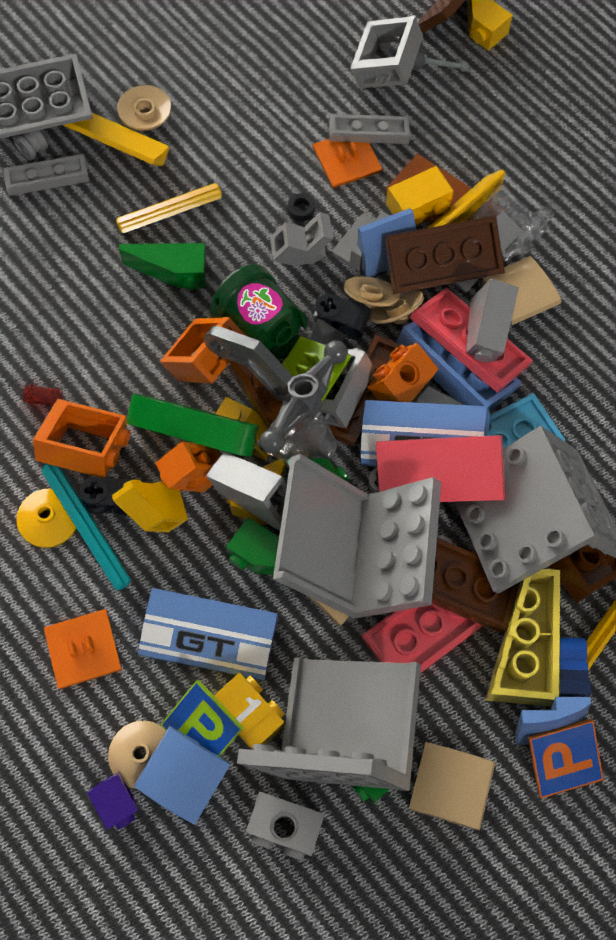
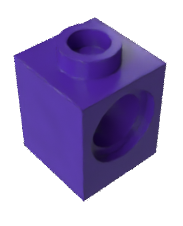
M120 771L87 791L106 829L115 825L117 830L136 819L133 814L138 811L139 806Z

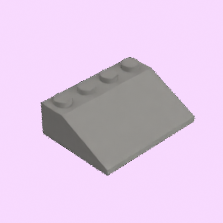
M76 54L0 69V139L93 119Z

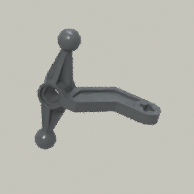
M212 326L203 337L204 343L210 351L220 357L246 366L277 400L283 402L274 429L266 430L260 438V446L266 453L270 454L280 452L285 445L284 436L302 420L316 415L321 410V399L326 394L334 365L346 360L348 349L343 342L331 341L325 346L324 358L305 374H298L293 377L259 340L220 326Z

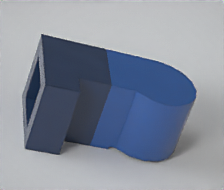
M560 637L559 697H589L591 695V681L588 680V663L586 662L587 643L585 638Z

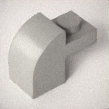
M319 212L305 227L285 222L270 236L273 261L288 265H303L315 263L326 257L325 246L333 240L330 216Z

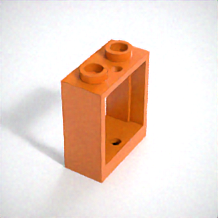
M229 317L194 319L160 360V363L179 382L213 384L231 360L226 358L220 359L218 355L210 351L205 345L203 337L212 326H220L245 335Z
M57 399L33 438L35 461L106 478L111 467H116L122 446L126 447L129 442L130 429H127V417ZM68 428L109 438L102 453L59 443Z

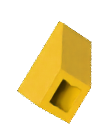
M131 480L124 483L123 488L112 495L113 501L144 531L170 532L188 520L180 490L168 489L163 482L143 483L141 480Z

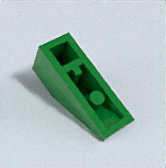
M205 243L119 244V253L123 265L177 288L188 290L206 288L207 257Z
M248 517L226 546L229 556L228 560L242 571L247 568L253 573L274 575L279 537Z

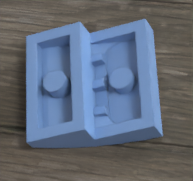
M411 208L358 228L357 245L362 253L361 271L365 277H371L389 270L384 236L416 230L414 214Z
M555 697L551 710H522L515 730L516 745H529V736L583 721L591 705V698Z
M169 726L134 787L169 811L195 825L228 770L230 763L228 760L200 746L197 740Z

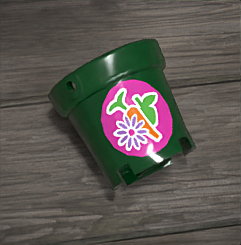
M250 264L242 266L231 273L220 284L212 299L210 307L211 318L229 317L246 336L261 341L277 360L291 352L300 338L297 334L300 327H303L305 330L307 328V316L277 286L275 278L261 265Z

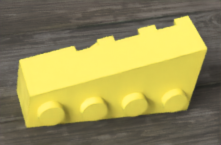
M542 569L520 582L508 628L504 632L485 698L486 701L550 707L553 705L555 697H559L560 570Z

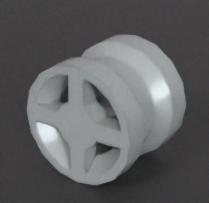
M39 130L16 135L13 138L17 149L30 161L36 157L38 151H44L48 148V144Z

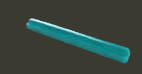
M45 464L42 474L114 589L119 591L129 586L131 582L130 576L61 467Z

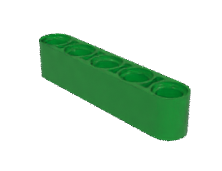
M134 393L131 396L127 415V424L247 457H252L259 428L258 425Z

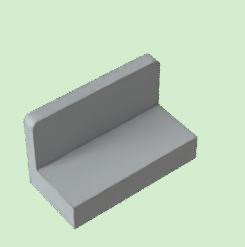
M382 211L376 220H373L367 215L361 214L333 249L332 255L360 271L362 253L357 245L358 228L390 215Z

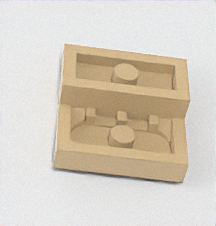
M531 256L504 267L505 273L482 277V286L492 278L519 287L511 325L561 304V297L553 283Z
M425 742L409 809L480 831L495 762L462 751Z

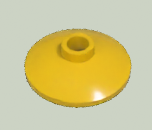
M50 488L32 493L19 507L17 513L18 530L22 537L34 546L41 548L58 546L67 541L76 530V526L54 491ZM43 511H51L49 517L40 518Z

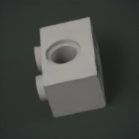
M259 791L245 833L252 836L250 842L252 844L270 849L273 843L285 848L284 855L303 861L305 855L312 857L325 814ZM281 818L290 819L295 826L293 834L287 838L279 837L274 831L276 822Z

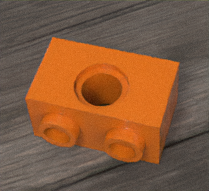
M418 343L406 347L400 345L390 354L392 359L373 373L374 379L367 388L378 401L412 402L439 369Z
M182 441L159 459L156 465L160 471V478L168 489L205 492L213 486L206 475L218 461L221 454L218 449Z

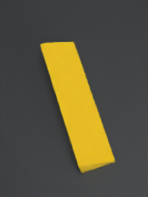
M92 113L93 119L63 125L152 165H164L169 151L168 145Z
M499 170L484 177L427 228L466 221L501 190L505 171Z

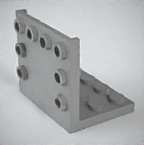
M542 426L503 448L505 500L455 502L493 592L501 593L586 545L602 551L605 555L608 554L616 558V525L578 450Z
M302 454L292 456L273 580L354 619L432 605L441 482L432 477L368 495Z
M294 657L281 751L274 750V747L270 745L253 744V750L239 749L237 764L286 780L409 791L421 665L417 662L387 663L310 660Z

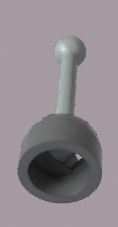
M419 49L412 70H419L425 64L458 68L461 72H466L469 69V64L466 61L455 63L429 59Z

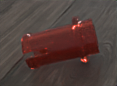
M36 383L25 385L23 391V402L28 403L32 407L34 404L53 406L57 399L62 400L63 397L62 389L37 387Z

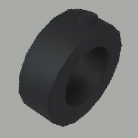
M298 193L290 197L287 213L292 219L303 222L312 218L315 212V200L310 195ZM304 203L309 208L305 211H297L294 206Z

